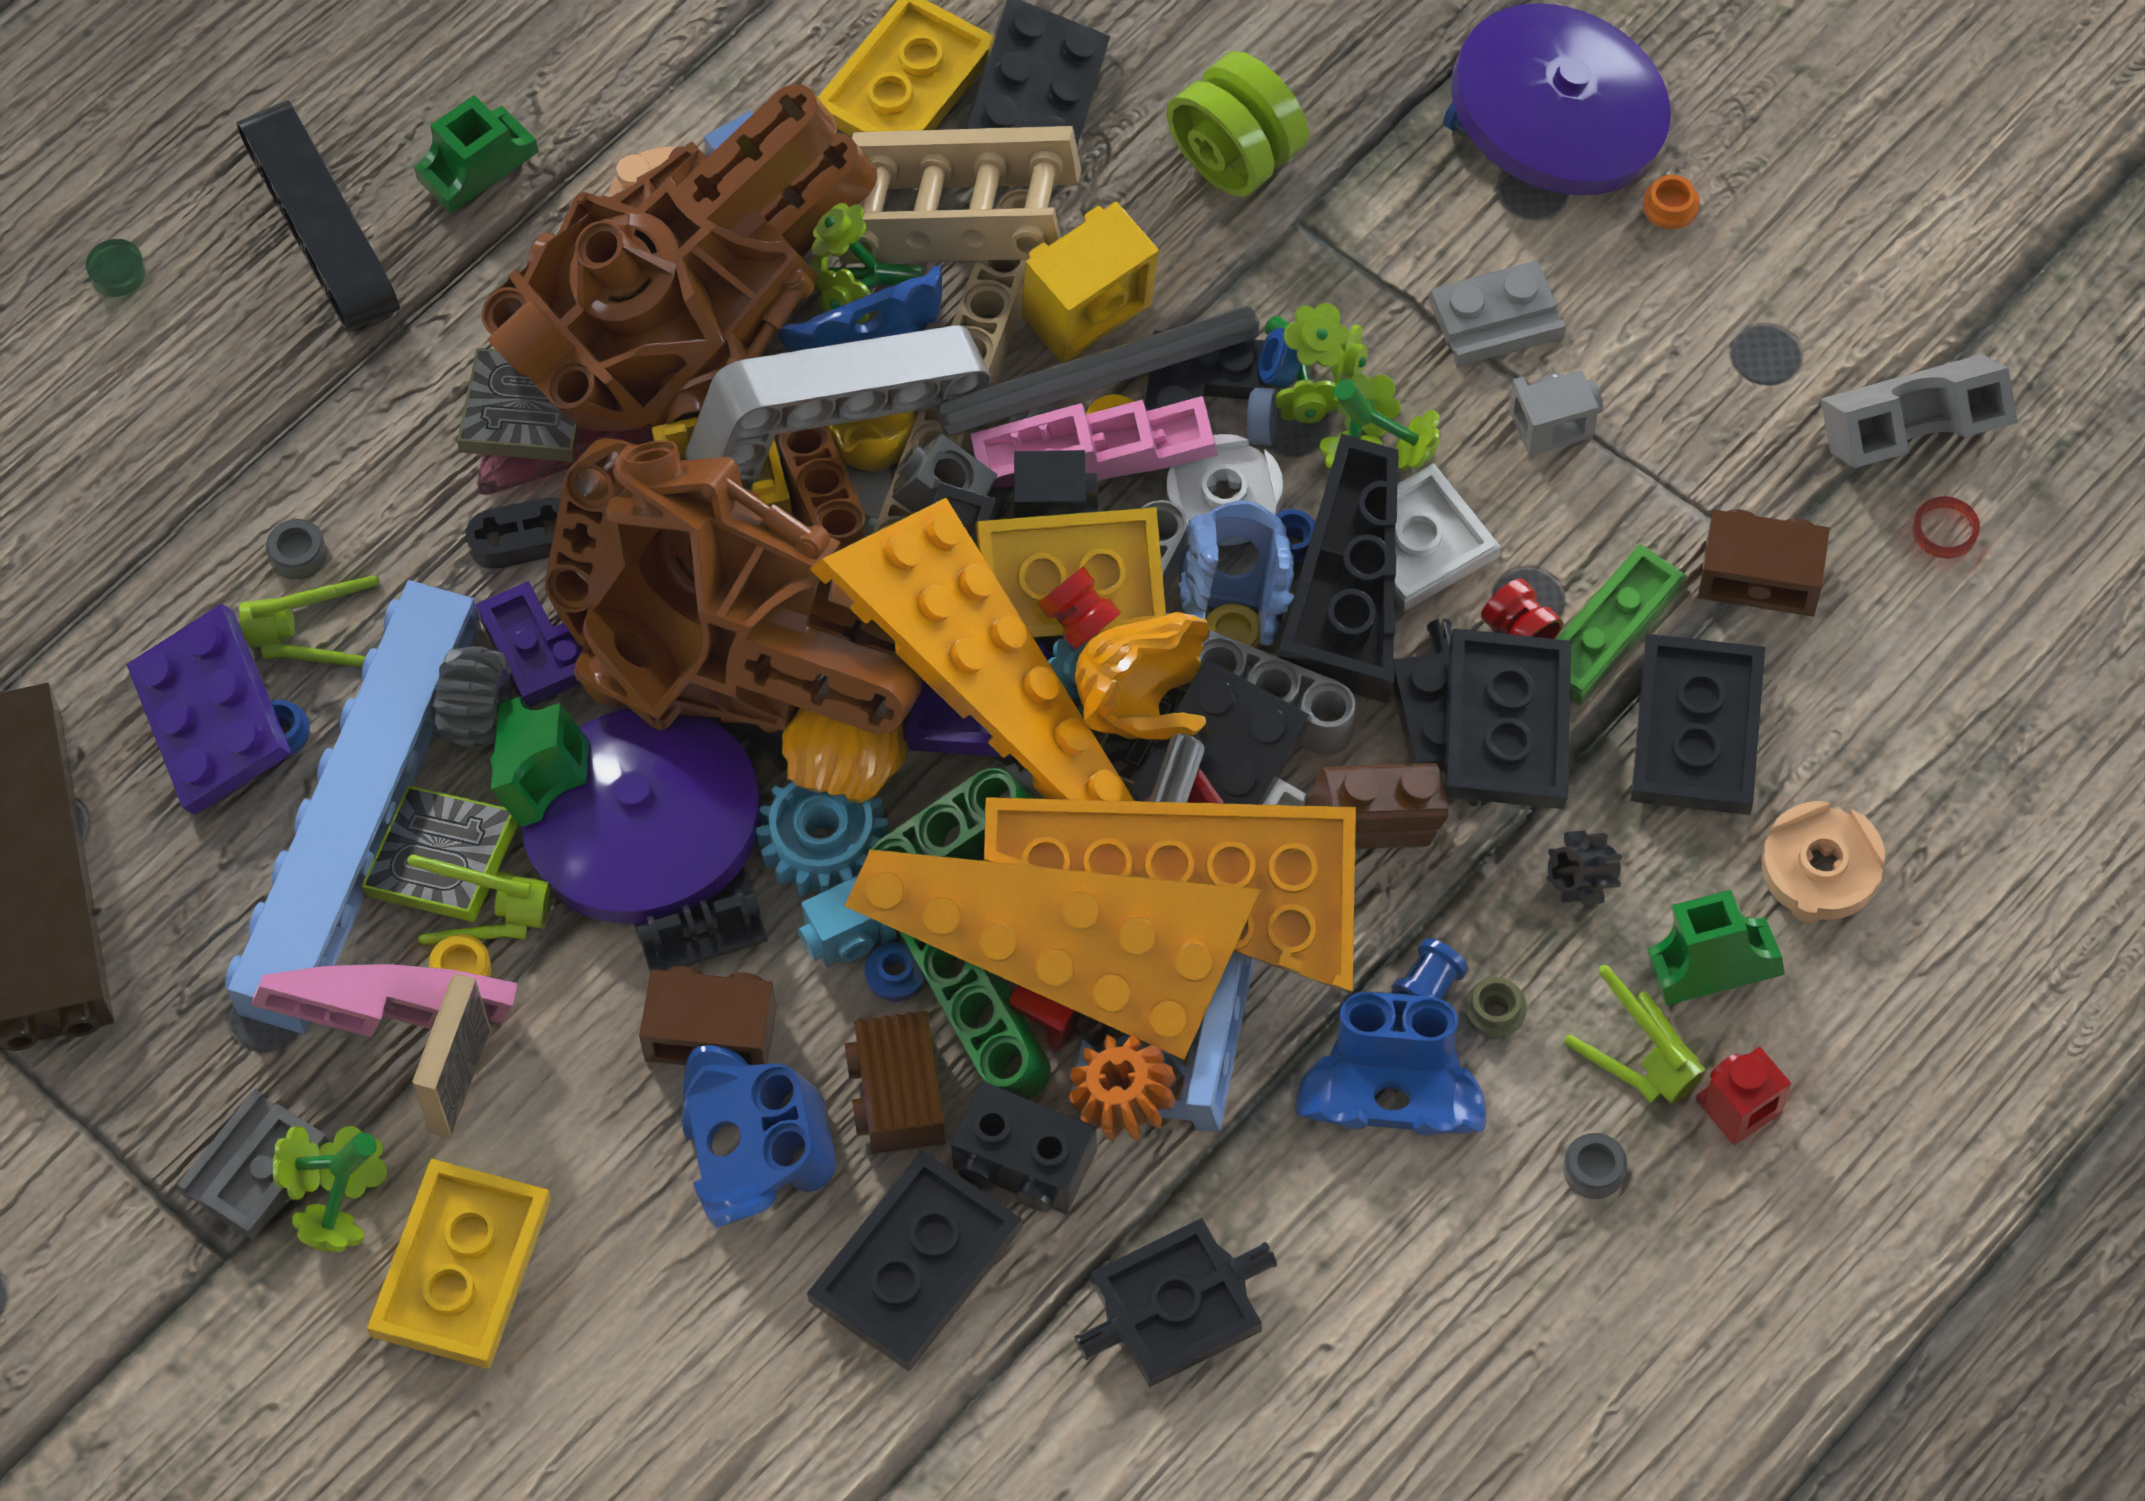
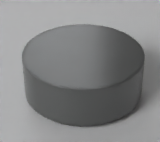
M291 519L280 523L270 532L266 541V552L272 568L279 575L288 579H303L315 574L321 569L327 557V547L321 530L307 520Z
M1601 1133L1582 1135L1576 1138L1566 1151L1563 1164L1564 1178L1574 1192L1585 1198H1606L1614 1194L1621 1187L1627 1170V1156L1622 1146L1608 1135Z

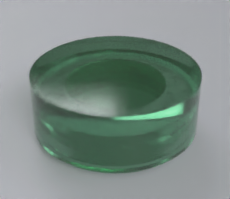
M110 239L99 243L90 251L86 259V270L92 286L99 293L106 296L119 297L135 291L145 278L146 268L140 250L132 242L124 239Z

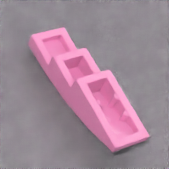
M1203 396L1150 411L1146 410L1142 399L1088 415L1083 404L1080 403L970 434L975 458L998 474L991 487H1014V451L1085 450V473H1097V480L1159 470L1218 455Z
M395 964L321 966L262 975L254 993L251 1006L372 1037L382 1016L432 1030L450 979L454 977L455 973L476 978L488 1021L502 1024L513 1006L518 983L457 970Z

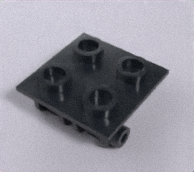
M743 867L718 894L708 901L705 899L700 900V906L690 910L687 904L681 906L683 914L678 915L676 913L654 920L653 915L646 917L647 923L634 924L649 971L651 969L668 971L669 968L675 966H689L768 941L759 915L761 912L754 890L751 891Z

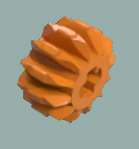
M1132 1033L1124 1045L1118 1047L1115 1038L1107 1034L1104 1043L1106 1050L1098 1053L1093 1049L1084 1047L1083 1057L1088 1066L1071 1068L1070 1077L1076 1088L1070 1091V1101L1075 1110L1082 1112L1081 1120L1095 1126L1096 1129L1101 1128L1105 1138L1111 1142H1114L1123 1129H1127L1131 1139L1139 1141L1141 1135L1139 1126L1148 1123L1150 1126L1161 1129L1162 1118L1158 1110L1174 1108L1175 1098L1169 1088L1175 1084V1075L1171 1066L1163 1064L1164 1056L1162 1051L1154 1044L1144 1048L1141 1040Z

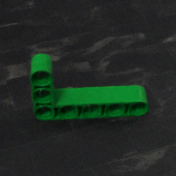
M986 768L881 838L871 850L982 861L984 860L986 798H999L1007 791H1010V798L1036 799V796L1029 787L1009 772L1000 768ZM960 825V833L957 839L945 847V838L948 832L953 827ZM900 932L973 1064L986 1083L1026 1099L1035 1097L1043 1091L1050 1079L1051 1067L1048 1057L1025 1017L1012 1010L1009 1006V999L1012 994L1003 978L967 961L962 972L958 976L950 978V969L958 957ZM993 1004L994 1013L991 1020L985 1026L978 1028V1017L981 1011ZM1021 1054L1022 1065L1019 1071L1013 1077L1007 1079L1006 1067L1009 1061L1014 1056Z

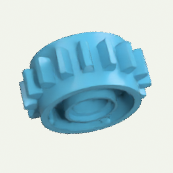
M793 781L783 789L777 786L772 789L774 802L772 806H761L759 812L762 818L761 823L764 826L756 828L758 845L764 847L761 850V855L765 868L777 866L775 869L777 882L782 886L791 881L797 885L798 894L805 896L808 891L822 893L858 876L869 850L881 838L889 834L888 820L881 818L884 815V808L880 797L871 798L858 804L848 801L843 794L831 796L827 791L821 793L808 791L796 786ZM821 827H830L836 830L834 834L827 838H814L810 836L814 830Z

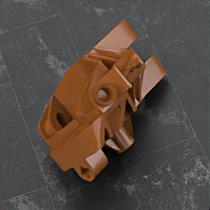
M800 84L785 86L765 102L708 157L691 141L686 146L676 147L670 153L669 159L637 177L635 184L610 197L605 195L598 197L587 192L579 193L573 200L558 234L554 235L548 232L539 236L530 249L526 268L521 272L516 269L508 275V280L485 301L481 315L486 330L491 334L488 341L520 375H526L553 405L582 429L598 431L642 429L648 423L654 427L699 417L710 384L716 373L733 362L760 357L774 332L781 331L797 303L808 298L813 293L814 283L819 279V276L802 257L812 249V245L816 240L813 236L815 227L821 217L835 205L845 203L851 207L861 203L875 187L877 180L876 168L851 137L843 133H837L836 120L811 89ZM649 279L652 280L645 290L634 298L619 303L610 302L611 297L624 298L635 294L643 288ZM588 389L584 397L577 401L580 394ZM618 403L622 407V412H616Z
M603 438L591 444L567 471L564 478L545 578V590L562 622L577 643L583 646L582 653L575 664L574 675L582 683L586 692L600 704L611 708L620 707L625 704L647 724L657 730H666L678 715L721 718L724 723L759 725L762 730L773 733L778 730L785 731L799 708L864 731L882 735L891 733L900 726L921 693L922 678L895 653V641L873 619L865 624L850 609L854 601L832 579L824 584L810 570L821 559L839 551L841 542L831 538L823 527L817 525L806 526L777 505L773 504L770 507L761 501L759 494L743 488L739 467L734 459L718 457L681 461L678 447L671 441H653L636 445L624 440ZM682 556L685 566L694 574L695 578L683 568L678 557ZM577 573L581 574L586 580L580 578Z

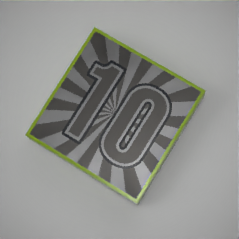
M408 785L361 888L369 898L475 922L490 888L412 867L407 863V858L410 855H418L496 876L518 823L505 807Z

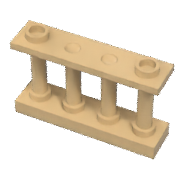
M1073 126L853 132L852 139L872 161L877 171L875 187L860 205L864 209L862 220L866 223V231L858 242L879 262L886 263L1029 259V252L1041 243H1046L1050 246L1061 238L1055 207L1048 208L1053 185L1078 184L1081 166ZM1029 186L1025 208L992 209L997 187ZM974 187L969 210H937L942 188ZM919 188L914 211L882 212L888 189ZM849 249L839 256L840 264L862 263Z

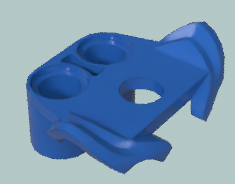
M941 265L933 266L924 277L911 278L815 316L805 323L786 324L781 328L780 332L777 331L780 341L788 352L923 331L928 323L936 322L939 314L943 289ZM881 310L874 319L866 323L856 324L865 314Z
M1358 992L1349 996L1343 1002L1340 1010L1338 1038L1330 1055L1319 1059L1305 1073L1300 1083L1295 1103V1113L1298 1116L1354 1130L1373 1126L1414 1130L1419 1135L1433 1136L1445 1133L1468 1134L1482 1132L1486 1127V1106L1482 1089L1473 1075L1466 1068L1460 1067L1455 1050L1458 1025L1456 1011L1444 1000L1428 996L1381 992ZM1394 1088L1404 1092L1410 1102L1400 1110L1391 1111L1379 1106L1374 1097L1381 1090Z
M715 1045L698 1046L690 1053L684 1071L682 1125L686 1139H694L701 1179L693 1182L694 1189L708 1221L714 1228H719L765 1211L776 1201V1191L787 1183L796 1190L803 1192L816 1191L827 1184L836 1168V1155L825 1101L821 1092L789 1066L775 1063L748 1065L738 1053L725 1047ZM793 1092L790 1102L780 1109L783 1099ZM724 1126H738L740 1131L738 1147L727 1156H716L712 1150L714 1135ZM805 1147L800 1160L791 1165L794 1155L798 1150Z

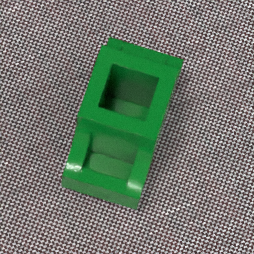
M473 95L430 125L432 144L424 158L414 166L417 180L452 214L539 151L536 139L502 105L490 111Z
M517 697L499 704L495 750L490 758L492 767L491 791L521 827L541 821L548 805L561 793L586 784L589 739L561 703L539 710H530L521 697Z
M1731 890L1671 905L1674 920L1671 932L1663 941L1647 948L1650 966L1666 1006L1785 975L1783 958L1766 917L1748 918L1742 916Z

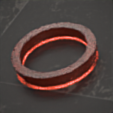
M1940 496L1929 499L1919 507L1915 514L1912 529L1916 542L1925 552L1935 557L1951 559L1968 553L1974 547L1980 531V522L1974 509L1966 502L1954 497ZM1933 509H1954L1967 518L1972 533L1970 538L1959 546H1939L1931 542L1924 535L1921 528V519Z

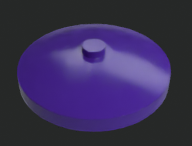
M1537 3L1517 5L1498 11L1484 19L1472 30L1453 68L1451 79L1453 104L1457 116L1470 139L1498 167L1510 175L1544 190L1568 195H1596L1620 189L1641 177L1649 169L1662 148L1669 131L1671 118L1669 96L1664 81L1654 63L1642 48L1621 30L1592 14L1578 9L1555 4Z
M630 708L606 714L579 727L589 739L586 784L561 793L548 805L541 821L521 827L524 846L538 878L549 882L550 893L570 909L590 918L611 923L641 924L647 923L646 917L653 915L654 920L676 913L678 915L683 914L681 906L688 904L689 909L692 910L700 906V900L705 899L708 901L725 888L739 873L752 853L757 841L756 828L761 826L762 821L759 812L762 806L759 783L751 761L739 742L727 730L706 717L678 715L666 730H657L647 724Z

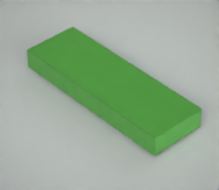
M1642 544L1636 547L1556 638L1558 640L1571 641L1570 699L1580 706L1686 585L1687 575Z

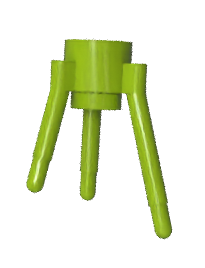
M372 575L335 585L310 589L281 598L241 602L239 605V624L248 647H261L263 660L284 657L343 666L363 667L366 657L362 655L287 645L283 642L284 638L294 637L295 634L292 609L375 587L379 584L380 579Z
M410 855L407 858V863L412 867L497 890L495 916L505 917L506 924L423 933L418 937L421 945L438 944L449 936L459 934L473 936L478 940L504 937L526 940L529 927L544 928L551 895L549 882L520 877L500 870L497 871L495 876L418 855Z
M1601 965L1598 970L1599 975L1656 1045L1641 1063L1648 1072L1643 1077L1573 1035L1565 1037V1045L1637 1088L1651 1104L1661 1095L1671 1105L1677 1103L1693 1090L1705 1076L1707 1070L1699 1063L1700 1060L1686 1047L1661 1009L1647 992L1639 993L1637 1000L1609 966Z

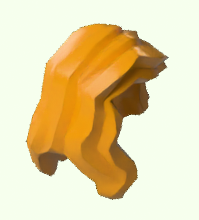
M1174 612L1152 619L1111 627L1098 632L1086 642L1085 647L1079 654L1074 677L1078 695L1084 707V722L1088 727L1102 733L1118 734L1127 739L1167 740L1174 734H1185L1188 736L1197 734L1207 724L1204 716L1184 712L1160 716L1158 705L1162 697L1170 689L1193 681L1201 667L1199 655L1203 651L1202 643L1209 638L1210 629L1207 620L1189 614Z
M799 708L795 717L782 734V754L788 762L787 779L793 781L796 786L817 793L827 791L831 796L843 794L848 801L858 804L871 798H876L882 787L906 761L907 746L902 723L893 732L881 735L870 733Z

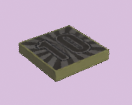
M476 348L457 438L459 453L574 462L580 427L553 405L526 375H520L497 350ZM588 389L580 394L577 401L584 397Z

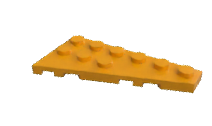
M947 498L821 559L810 568L824 584L832 579L854 601L850 609L865 624L873 619L895 641V653L963 719L971 715L992 735L988 743L1003 758L1011 754L1033 775V787L1045 799L1135 801L1092 731L1084 722V718Z
M986 798L984 861L1261 889L1233 952L1350 994L1353 992L1356 807Z
M869 850L845 903V907L1130 1036L1133 1033L1139 1040L1150 1045L1154 1044L1159 1049L1185 1060L1261 889Z

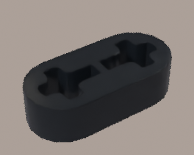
M555 497L541 498L493 508L476 514L466 527V540L473 560L480 566L496 569L549 558L554 534L546 535L544 522L547 520H555L556 522L560 499ZM498 532L500 545L489 547L487 534Z

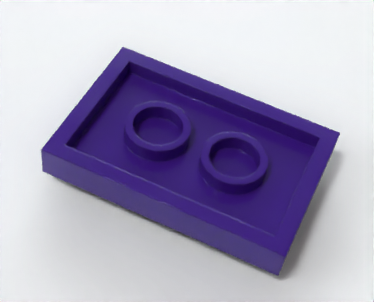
M222 603L126 664L181 806L194 815L198 814L292 754L236 615L232 609Z

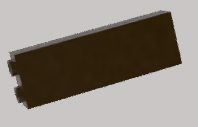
M49 682L0 693V1049L19 1051L34 1046L40 1040L62 1035L69 1037L86 1036L95 1032L101 1026L115 1023L61 711Z

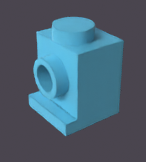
M858 876L801 902L805 925L798 928V933L807 954L813 962L822 958L826 967L841 960L843 962H852L865 956L879 942H882V944L897 942L894 928L845 907V903Z

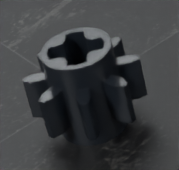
M1585 830L1564 833L1566 847L1548 850L1550 858L1548 861V876L1546 878L1557 890L1562 892L1561 901L1563 903L1581 901L1584 906L1602 904L1605 902L1603 889L1620 887L1621 882L1618 878L1621 871L1620 860L1622 855L1617 854L1607 844L1608 835L1606 833L1587 835Z

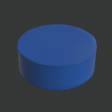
M1281 327L1270 332L1263 342L1258 358V374L1261 381L1266 384L1287 388L1297 377L1302 364L1297 359V350H1292L1286 345L1283 337L1285 329Z

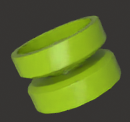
M1229 51L1203 72L1201 81H1194L1167 105L1166 118L1170 133L1182 154L1207 181L1232 196L1246 197L1254 192L1272 176L1274 167H1280L1287 163L1308 142L1309 129L1306 116L1295 95L1267 65L1245 52Z

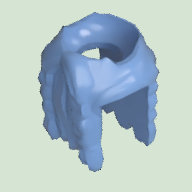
M1247 500L1229 502L1211 510L1208 514L1194 515L1186 526L1188 543L1181 555L1179 564L1181 577L1179 593L1184 614L1205 619L1207 605L1217 608L1221 605L1232 603L1241 604L1250 609H1258L1260 644L1269 646L1275 640L1282 626V614L1288 611V606L1294 598V595L1291 594L1294 582V556L1290 551L1293 544L1286 536V527L1276 515L1264 506ZM1228 537H1243L1252 541L1258 549L1259 559L1252 570L1243 575L1230 576L1217 569V544Z

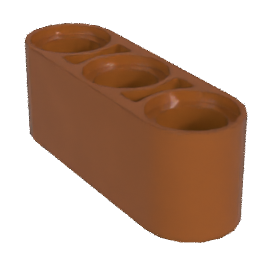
M823 426L779 434L780 462L790 502L798 520L809 527L813 525L823 527L831 538L841 542L839 550L867 537L863 507L827 427Z

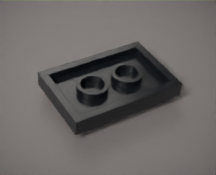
M1006 0L999 15L964 129L1073 126L1076 146H1078L1110 35L1025 1Z
M1453 628L1449 640L1444 790L1447 798L1564 810L1568 799L1571 641Z
M1655 634L1646 635L1631 802L1751 815L1754 799L1765 647Z
M1207 658L1203 661L1175 713L1184 712L1205 717L1207 724L1197 734L1192 736L1200 740L1205 749L1199 768L1225 804L1263 805L1312 720L1310 714ZM1170 739L1158 741L1130 790V794L1135 801L1143 802L1151 796Z
M921 1150L807 1292L808 1301L898 1365L910 1371L1023 1228L1022 1218Z

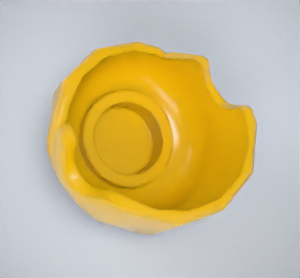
M914 411L826 427L832 436L843 463L865 472H878L900 462L916 419Z

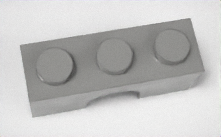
M1983 354L1821 398L1830 453L1854 468L1909 453L1907 440L1916 436L1936 432H1951L1965 438L2018 423L2009 367Z

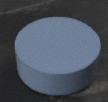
M1254 388L1250 393L1247 410V437L1251 445H1274L1278 424V407L1275 404L1276 389Z

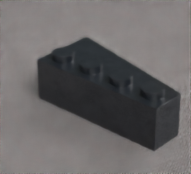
M1341 433L1277 657L1336 680L1347 686L1353 694L1387 703L1394 684L1395 663L1393 662L1395 635L1394 592L1396 577L1395 534L1397 523L1398 449Z

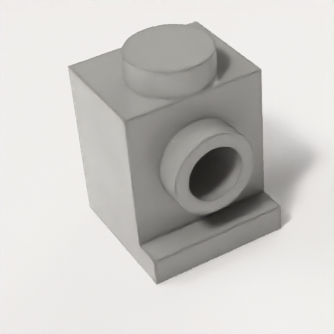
M1580 370L1566 375L1550 374L1532 385H1527L1524 376L1513 379L1509 411L1528 455L1532 456L1594 438L1597 414L1603 411V402L1596 382L1593 379L1587 381L1583 371Z

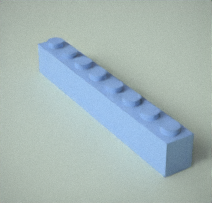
M408 580L400 599H393L390 602L384 617L383 628L385 633L378 649L371 648L366 655L362 667L363 683L356 699L349 698L343 707L339 724L341 733L333 749L327 748L320 759L317 771L318 785L311 800L304 799L298 809L294 826L296 835L289 850H282L275 861L272 871L273 887L266 902H259L252 913L248 930L250 939L243 955H236L228 967L225 987L238 1015L306 1035L311 1021L251 1006L254 993L262 975L336 965L366 896L361 888L362 883L407 786H413L437 731L435 725L436 708L433 704L436 699L435 685L439 679V667L444 662V657L450 649L473 646L481 629L475 600L472 597Z

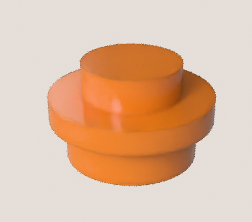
M1662 176L1652 183L1644 194L1643 211L1646 217L1653 224L1664 229H1680L1688 226L1695 220L1699 211L1700 200L1698 193L1692 183L1682 176Z

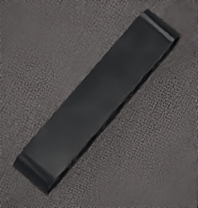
M283 101L237 121L239 134L251 160L347 333L400 310L397 296L388 276L290 101Z

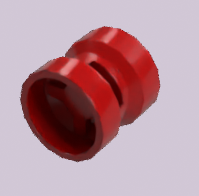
M1084 566L1037 603L1047 618L1057 619L1064 628L1063 637L1074 651L1121 614L1111 599L1101 598L1094 589L1095 580Z
M1524 578L1515 579L1500 588L1488 600L1481 611V619L1494 633L1502 632L1503 634L1556 639L1564 623L1550 607H1542L1536 601V591Z

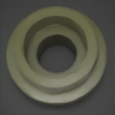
M1492 977L1477 983L1469 991L1465 1003V1014L1469 1024L1480 1034L1492 1038L1506 1037L1516 1032L1522 1026L1527 1012V1002L1523 992L1514 983L1501 977ZM1490 1004H1499L1505 1008L1506 1014L1503 1016H1492L1486 1013L1485 1007Z

